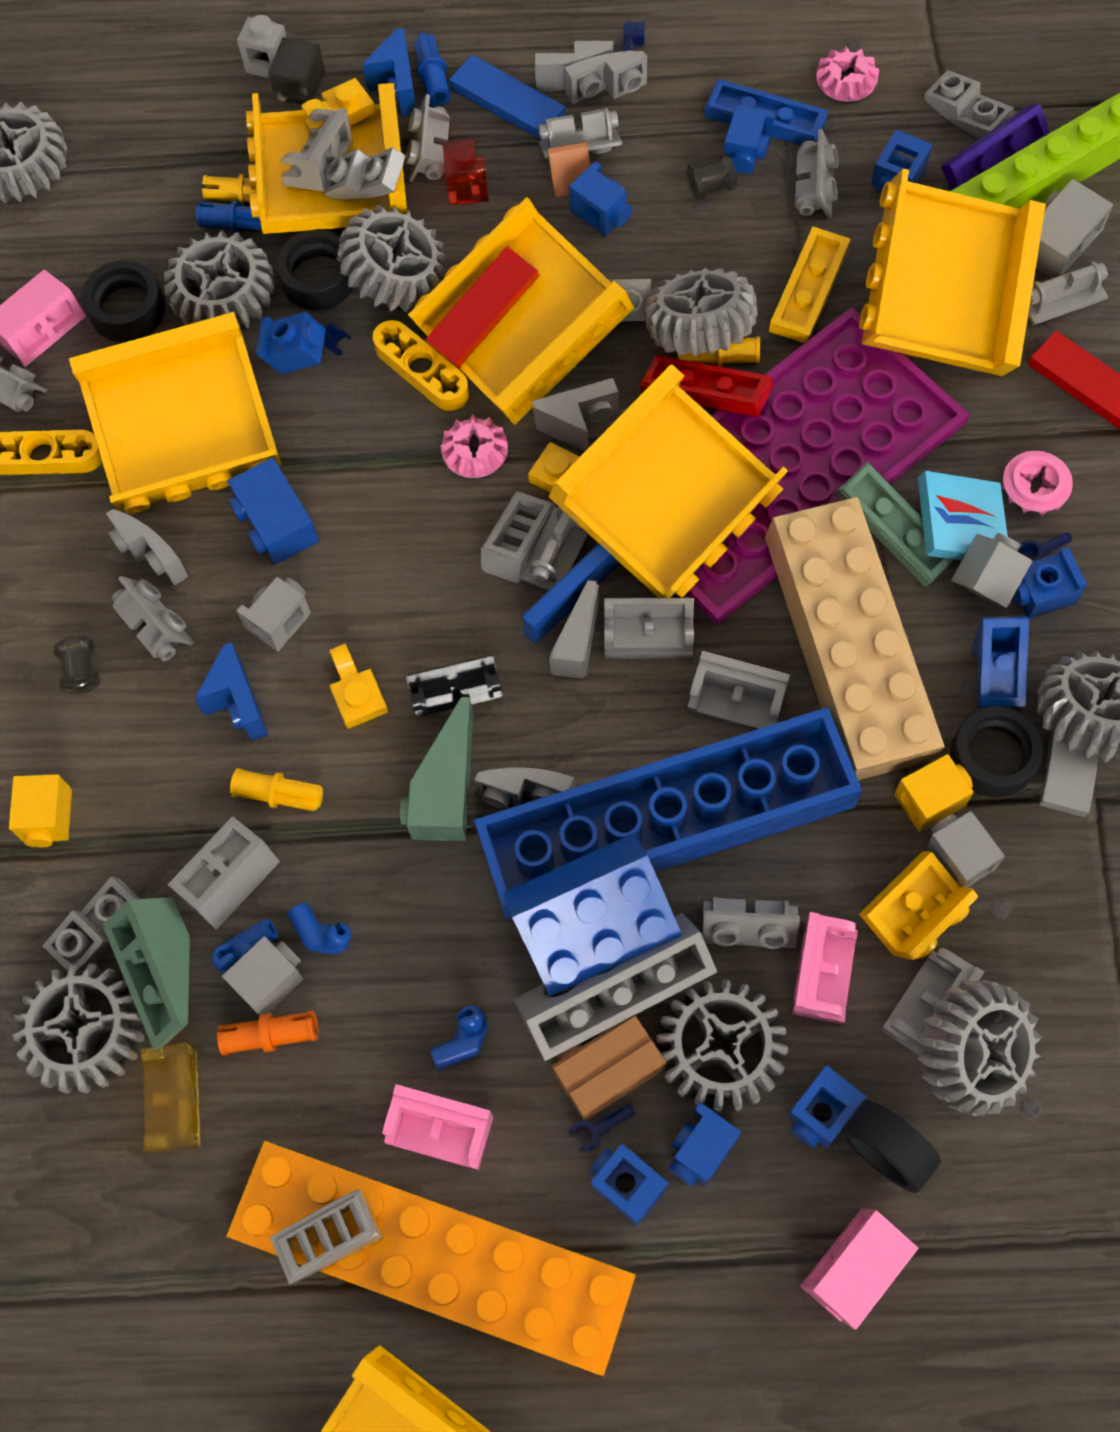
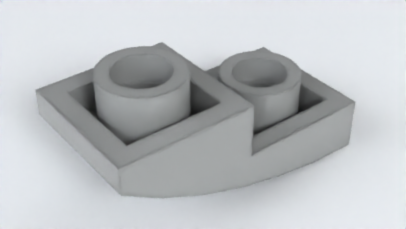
M575 41L574 53H535L536 90L539 92L564 91V67L590 57L614 53L613 41Z
M644 51L614 52L570 64L564 67L565 95L573 105L586 98H592L605 89L613 99L626 93H632L647 84V55Z
M949 70L924 94L925 101L934 110L958 128L978 139L1014 116V107L980 95L979 81Z
M392 147L370 157L358 149L341 157L338 156L328 167L326 174L328 183L324 195L332 199H366L394 192L405 155Z
M115 509L106 513L114 527L107 533L121 554L129 550L138 564L146 559L157 576L165 572L174 586L189 577L172 548L150 527L134 517Z
M1051 730L1044 767L1047 768L1039 806L1082 817L1087 816L1090 812L1099 755L1093 754L1087 759L1085 752L1077 748L1069 752V744L1064 740L1054 741V730Z
M508 767L478 772L475 778L478 795L482 796V800L485 803L499 809H507L508 805L515 807L523 804L526 794H530L532 800H537L575 788L574 777L535 768Z
M111 876L81 912L72 910L42 946L67 971L70 964H77L84 972L89 963L94 964L112 948L103 924L128 899L140 898L120 878Z

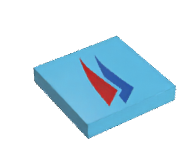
M924 471L918 477L926 556L962 561L976 534L994 539L997 533L1007 536L1000 483L931 471Z

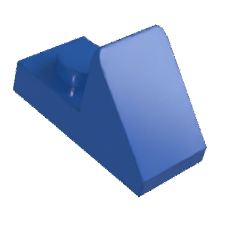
M398 28L365 60L363 71L369 91L378 90V84L394 83L395 101L400 102L402 117H409L413 108H416L405 31L404 28Z
M1028 616L981 617L971 648V652L978 659L976 703L980 708L996 705L1003 707H1026L1029 640Z
M232 642L223 645L201 685L195 701L204 715L228 708L236 730L244 727L251 741L267 736V729L241 659Z

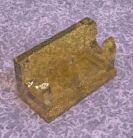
M186 1042L167 1045L155 1050L152 1047L142 1049L141 1060L144 1068L145 1107L144 1152L149 1154L200 1148L197 1051Z

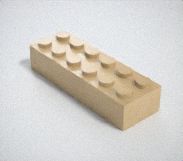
M855 497L773 517L765 540L821 709L829 708L857 779L862 780L932 761L945 746L859 498Z

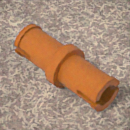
M314 1010L273 1017L271 1013L261 1014L259 1020L219 1025L217 1028V1042L220 1053L223 1056L261 1048L266 1053L273 1052L280 1045L317 1041V1033H319L317 1017Z

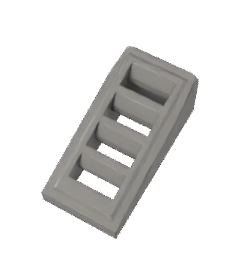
M516 491L481 548V569L486 573L519 583L521 581V574L555 504ZM520 511L535 516L537 518L536 520H532L524 516L518 515V512ZM512 526L528 531V533L512 528ZM504 541L511 542L513 544L519 545L520 547L505 543Z
M587 581L550 653V673L553 675L584 679L587 675L600 602L597 581Z
M357 1189L276 1233L270 1239L288 1283L293 1285L383 1239V1236L364 1193ZM350 1210L361 1232L352 1237L343 1217V1214ZM332 1219L343 1241L342 1244L334 1247L325 1223ZM314 1228L325 1251L324 1254L318 1257L307 1235V1232ZM296 1237L308 1262L298 1267L288 1241Z

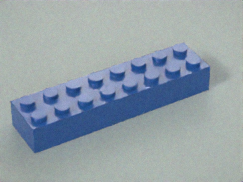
M826 707L474 819L501 909L505 921L513 918L504 892L630 834H636L656 873L856 807L862 788L829 708Z

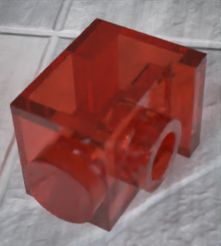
M475 140L443 142L449 205L488 202L484 155L476 156Z

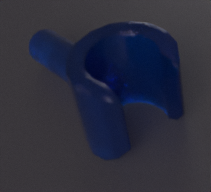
M626 22L624 24L622 52L632 51V46L645 45V22Z
M328 323L324 326L326 332L323 346L335 355L340 356L343 352L337 348L339 341L343 338L351 340V336L336 324Z
M1065 532L1041 544L1035 540H1025L1020 543L1021 546L1018 552L1021 554L1032 553L1036 556L1032 560L1036 561L1042 559L1051 551L1071 542L1072 537L1068 532Z
M629 1103L593 1124L587 1121H579L571 1127L569 1135H575L581 1129L589 1128L593 1134L592 1140L588 1145L578 1150L582 1152L594 1151L600 1145L602 1135L635 1115V1111Z

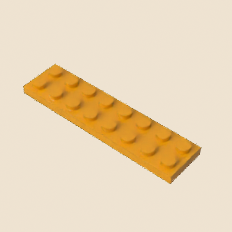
M264 1141L226 1237L277 1256L270 1239L271 1236L333 1201L360 1189L366 1197L383 1239L319 1272L604 1377L636 1274ZM352 1211L344 1213L343 1217L352 1237L360 1234L361 1232ZM334 1220L326 1222L325 1226L334 1247L342 1244L343 1241ZM315 1228L308 1231L307 1235L316 1256L324 1254V1248ZM296 1237L288 1241L296 1262L301 1265L308 1263L298 1238Z

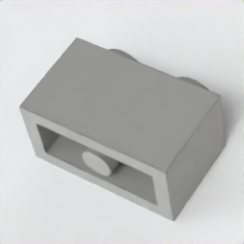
M1074 179L1061 192L1057 189L1054 190L1045 202L1046 207L1036 269L1050 278L1064 274L1102 232L1114 205Z

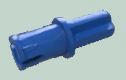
M425 32L418 34V39L414 41L419 63L416 68L417 74L423 80L426 94L430 95L429 104L432 106H443L451 99V92L448 89L445 76L447 65L440 57L434 35H426Z
M235 200L231 204L199 201V205L196 207V222L199 227L231 229L233 233H240L241 229L262 230L260 217L252 218L251 207L242 206L240 201Z

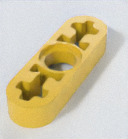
M389 320L375 328L373 342L377 356L433 404L444 411H456L467 403L469 389L466 376L406 325L399 321ZM389 338L395 341L399 338L401 349L392 342L386 345L385 340ZM424 358L432 362L431 368L423 373H417L410 369L411 363L417 359ZM439 375L441 378V382L446 387L452 389L455 386H457V392L453 393L451 391H447L443 394L442 384L440 383V381L437 380Z
M87 430L0 432V449L5 448L7 452L0 454V475L88 473L97 469L102 463L95 435ZM40 445L52 447L51 453L45 459H31V453L36 447ZM82 446H88L90 450H84L82 457L76 456L75 453H80Z

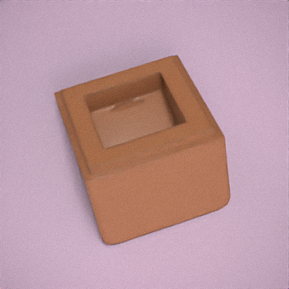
M587 142L548 149L549 176L555 197L568 196L569 185L590 167Z

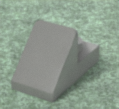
M610 378L532 401L535 427L540 432L582 451H586L589 448L588 430L585 423L603 422L612 415L618 414V390L614 379Z

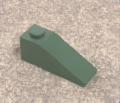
M470 697L460 698L411 779L409 797L401 798L400 823L401 825H407L412 840H467L474 716Z
M173 897L128 899L103 924V928L153 1050L161 1049L188 1024L190 936Z

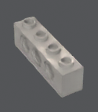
M681 913L675 916L682 936L552 996H549L545 985L542 984L514 998L515 1005L544 1061L717 973L701 932Z

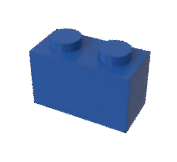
M273 457L227 480L234 495L227 499L231 509L239 522L245 519L248 520L252 527V530L247 532L251 543L259 555L266 552L274 566L319 542L312 520Z

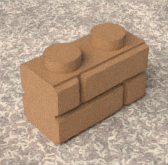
M636 1015L599 1033L598 1037L584 1046L580 1043L556 1055L555 1057L559 1062L551 1067L558 1083L568 1096L580 1118L585 1122L664 1071L666 1062Z

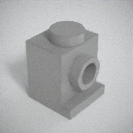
M257 15L253 18L248 17L237 38L246 73L278 81L282 80L295 53L294 48L288 44L284 25L271 21L266 15ZM263 53H267L269 62L260 60Z
M276 577L269 586L261 588L256 593L252 606L249 609L241 605L236 610L244 628L277 652L280 651L311 614L305 599L306 591L297 582L288 577L284 581Z

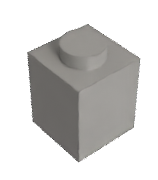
M997 533L994 539L976 534L951 581L984 600L1007 608L1033 560L1019 553L1018 550L1021 544L1005 535Z
M972 811L958 819L954 814H951L939 821L931 828L933 835L925 848L937 857L960 887L967 888L996 870L1005 858L1003 852Z
M265 936L222 975L227 983L259 1016L270 1013L304 980L295 968L301 962L295 953L283 941L275 947Z

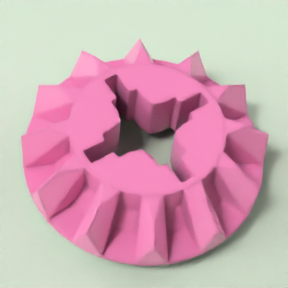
M845 46L842 52L831 49L826 58H820L816 72L819 88L827 96L845 102L861 100L871 94L877 86L879 69L875 67L874 57H865L862 49L855 53L850 52L847 46ZM848 68H854V73H850L841 80L842 71L845 72Z
M473 414L469 420L460 422L456 419L454 426L449 431H444L442 445H440L442 458L447 467L454 473L467 478H480L495 472L504 463L508 453V441L503 428L495 425L490 417L486 420L477 419ZM473 435H476L481 444L476 452V458H473L469 446H466L469 445L470 438Z
M1027 451L1015 456L1004 470L1002 489L1006 490L1009 503L1015 502L1022 508L1023 514L1028 511H1035L1043 516L1048 511L1054 509L1058 511L1072 492L1073 480L1070 470L1062 460L1047 452ZM1041 472L1043 473L1041 478L1043 480L1042 487L1033 494L1031 493L1030 482Z

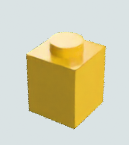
M947 754L901 779L894 795L918 832H921L966 807L974 792L971 789L973 784L968 772L962 765H955Z
M59 774L13 776L9 829L25 845L43 848L52 846L53 841H68L72 798L71 787Z

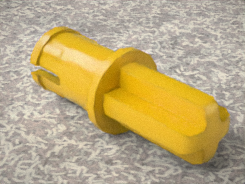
M239 174V178L203 175L202 184L206 187L202 188L204 201L233 202L237 200L244 206L245 203H250L249 193L257 192L256 189L251 190L249 178H245L244 174Z
M760 336L743 338L742 343H731L729 350L718 349L713 352V355L705 352L695 357L693 353H687L683 356L678 355V359L698 363H718L719 367H722V363L759 364Z
M237 768L231 779L230 793L232 797L266 802L270 808H277L278 805L316 811L320 808L323 800V788L320 785L285 779L283 773L279 772L272 776Z

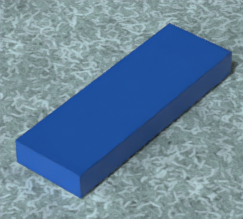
M471 55L449 79L451 90L539 140V124H544L545 119L566 116L564 105L474 55Z
M722 79L717 80L705 106L704 113L706 118L730 124L736 104L775 112L772 137L798 145L805 141L818 142V130L824 129L828 118V110Z
M598 543L522 615L524 635L536 645L573 610L588 580L597 581L599 585L621 563Z

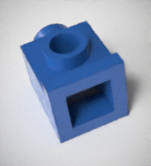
M736 104L725 139L723 168L732 169L739 173H754L758 158L765 159L768 146L771 144L775 112Z
M895 130L875 164L871 185L875 186L881 195L887 181L890 182L903 168L909 170L907 181L918 183L920 177L926 172L933 144ZM899 151L915 157V160L899 154Z
M595 161L569 185L570 212L606 237L615 227L623 226L631 216L633 208L626 202L627 192L616 180L608 179L602 175V165Z
M307 312L274 321L269 317H264L261 319L255 354L281 375L319 365L326 329Z
M1069 547L1060 549L1058 554L1033 561L1012 599L1018 607L1022 606L1029 619L1077 604L1084 592L1087 583Z
M826 1065L787 1116V1118L795 1123L790 1130L807 1146L814 1149L820 1143L827 1149L866 1096ZM819 1105L826 1107L829 1110L830 1119L827 1122H819L813 1116L814 1107Z
M700 1102L693 1115L698 1124L695 1127L687 1122L671 1145L678 1152L668 1167V1170L674 1176L691 1187L696 1181L706 1187L741 1134L740 1130Z
M623 1144L615 1152L606 1148L589 1170L595 1176L590 1182V1187L624 1215L635 1227L640 1224L667 1190L669 1182ZM622 1175L632 1177L635 1182L634 1189L629 1193H622L616 1187V1180Z

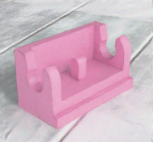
M42 270L0 305V345L26 367L83 320L86 315L71 290L46 270Z
M809 913L804 928L791 1015L835 1024H844L858 930H855L856 923L819 915V913Z
M396 1084L382 1134L386 1135L384 1143L387 1145L479 1170L493 1116L490 1110Z
M861 1208L800 1287L840 1322L844 1321L852 1329L856 1330L919 1248L877 1210Z

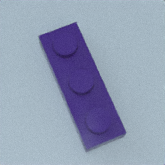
M1040 104L1028 105L942 164L941 168L950 190L952 191L1048 135L1050 130Z

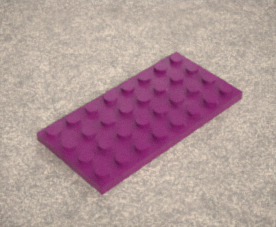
M852 307L764 374L772 376L773 388L759 417L718 410L711 415L775 475L783 466L788 470L778 482L784 489L767 508L759 503L751 512L756 519L739 538L731 533L723 542L728 550L711 568L703 563L694 573L699 578V581L686 595L689 598H694V604L716 626L778 577L765 540L773 517L839 502L840 500L834 493L866 462L891 485L968 422L970 414L904 354L863 345L864 330L859 328L861 315Z

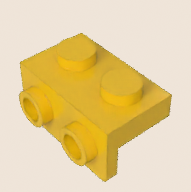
M922 851L859 915L893 956L915 960L923 958L933 951L938 943L936 939L948 927L958 924L968 915L970 911L969 906L978 898V895L972 888L960 887L931 851Z

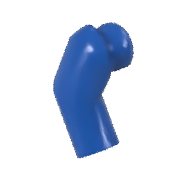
M301 903L288 911L289 919L303 945L309 951L336 955L348 948L352 934L346 924L338 922L336 926L332 924H319L308 903Z
M265 918L228 939L224 944L217 946L211 956L213 965L217 967L219 972L224 974L263 936L270 942L278 938L274 924L270 919Z
M469 1005L462 1008L457 1016L459 1024L454 1039L430 1048L438 1071L471 1059L480 1052L488 1031V1019L479 1007Z

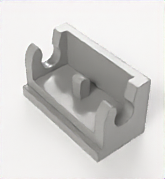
M339 108L338 111L315 109L311 112L309 119L314 121L320 120L325 123L322 128H311L309 139L300 153L288 152L281 159L282 163L292 164L290 169L284 171L281 175L283 186L317 191L325 190L328 183L326 174L329 165L336 157L347 154L353 144L347 109Z
M604 598L605 659L693 658L694 598Z
M702 651L691 687L687 711L753 730L776 724L790 674Z
M232 816L167 885L191 909L198 912L208 924L217 930L280 861L262 839Z
M940 948L938 952L932 951L881 1031L920 1056L925 1051V1045L918 1038L926 1036L929 1026L924 1019L934 1017L936 1014L933 1002L945 1001L946 989L959 988L961 982L979 981L984 971L972 966L947 949Z

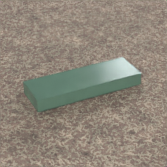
M868 462L834 493L840 501L855 497L859 498L870 532L924 587L928 586L954 560L926 556L922 517Z

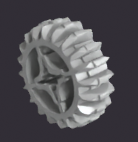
M5 102L3 108L0 109V199L5 204L12 197L20 203L23 197L29 194L37 198V191L41 188L50 191L49 181L60 180L59 170L67 168L65 157L68 153L63 139L64 135L48 112L42 113L36 105L27 108L22 102H19L15 108H12ZM11 150H14L16 154L12 155Z
M379 204L372 211L364 208L358 216H353L349 220L339 238L340 244L337 251V260L341 262L340 274L349 276L348 287H358L360 289V299L366 296L374 299L375 307L381 303L387 304L390 312L396 309L398 305L407 312L416 305L423 295L430 293L444 279L448 257L443 254L444 243L435 240L436 230L424 227V218L416 221L411 218L410 210L401 214L395 205L388 209L387 212Z
M221 230L217 237L212 238L205 232L204 240L197 242L190 237V247H177L178 258L168 259L169 270L164 272V282L166 284L164 292L168 302H170L172 312L177 318H181L185 325L234 312L239 325L242 324L249 329V318L261 319V308L270 307V295L274 294L275 289L273 269L268 262L266 253L263 252L262 248H257L252 238L244 241L238 232L228 238V235L223 230ZM239 269L249 274L247 279L240 277ZM192 287L199 289L201 293L199 298L190 293Z
M707 267L697 272L690 269L689 273L684 275L674 274L673 280L661 281L660 287L651 290V296L646 299L645 308L646 328L649 330L650 337L654 339L655 346L663 347L665 352L669 353L677 351L679 356L693 353L695 357L705 352L713 355V352L718 349L727 351L731 343H742L743 336L752 334V326L756 324V317L758 315L756 294L753 292V286L748 284L746 277H738L735 271L724 273L723 268L708 271Z
M1096 650L1089 656L1080 651H1077L1073 657L1062 656L1060 661L1052 664L1051 668L1046 671L1037 691L1038 710L1036 714L1043 717L1042 728L1054 730V741H1066L1069 744V752L1077 748L1085 752L1087 759L1095 754L1099 755L1105 763L1113 757L1120 760V662L1115 659L1114 654L1105 658Z
M89 963L84 972L79 965L70 964L67 977L58 969L51 970L52 983L50 985H46L41 980L35 981V988L40 992L35 999L31 996L22 997V1002L29 1007L28 1013L14 1015L15 1021L25 1026V1028L12 1034L15 1042L24 1044L16 1054L19 1060L29 1062L26 1072L32 1077L41 1076L40 1083L47 1088H52L57 1084L58 1090L65 1094H69L75 1085L81 1093H89L93 1080L102 1088L108 1087L109 1078L107 1073L110 1070L118 1076L125 1075V1069L119 1064L124 1057L133 1061L137 1059V1053L129 1048L131 1042L140 1043L144 1041V1035L133 1029L143 1023L139 1013L134 1011L137 1008L131 994H129L130 991L125 979L117 981L118 974L110 968L101 974L99 966ZM86 993L106 996L112 1006L113 1014L104 1015L100 1011L93 1012L92 1005L87 1002ZM64 1003L61 1013L56 1018L51 1019L55 1011ZM81 1020L86 1021L87 1026L81 1027ZM79 1029L78 1036L72 1034L73 1030ZM110 1036L105 1046L95 1055L96 1046L99 1041ZM47 1042L66 1043L67 1052L73 1056V1064L57 1063L49 1052Z
M727 979L722 981L720 993H714L711 982L704 981L702 984L703 997L701 998L691 987L687 988L684 995L689 1006L674 999L670 1003V1009L678 1018L662 1016L660 1022L664 1029L672 1033L658 1034L656 1040L657 1045L671 1048V1050L661 1053L666 1065L675 1064V1067L665 1074L667 1083L675 1082L682 1077L684 1082L678 1089V1096L681 1098L686 1097L692 1088L698 1091L694 1102L695 1107L700 1102L704 1104L706 1096L714 1097L713 1111L715 1113H721L724 1098H730L731 1107L735 1112L741 1111V1094L743 1093L753 1105L759 1103L761 1098L755 1086L758 1085L764 1091L771 1092L775 1087V1083L766 1073L781 1076L785 1067L773 1058L785 1057L788 1054V1046L773 1042L786 1035V1028L784 1026H769L779 1015L777 1009H769L762 1013L760 1009L766 1000L763 994L757 995L750 1002L746 999L749 986L742 984L738 995L731 994V983ZM709 1011H732L748 1021L745 1022L743 1020L734 1025H727L721 1022L715 1013L711 1014ZM696 1018L701 1025L700 1031L705 1041L700 1047L695 1049L694 1054L685 1058L681 1042L682 1035L689 1023ZM712 1034L715 1037L718 1036L722 1042L735 1039L729 1050L732 1057L726 1055L722 1049L715 1052L712 1050L708 1053L709 1048H713L715 1040ZM758 1034L761 1043V1060L756 1069L751 1074H748L744 1067L745 1061L741 1056L740 1048L749 1041L750 1037ZM709 1066H718L728 1074L729 1078L733 1077L735 1082H713L700 1076L695 1071L697 1069L703 1070Z
M988 980L961 982L959 988L946 989L945 1001L933 1002L936 1012L934 1017L924 1019L929 1026L927 1035L918 1038L925 1045V1051L917 1058L927 1066L922 1074V1078L931 1084L930 1093L936 1095L938 1099H941L951 1109L973 1116H985L986 1113L1000 1114L1003 1107L1015 1106V1094L1027 1093L1025 1084L1027 1077L1036 1076L1032 1070L1033 1061L1042 1056L1035 1051V1044L1042 1036L1033 1028L1039 1018L1029 1012L1030 1002L1019 997L1017 991L1012 990L1008 986L999 985L996 982Z

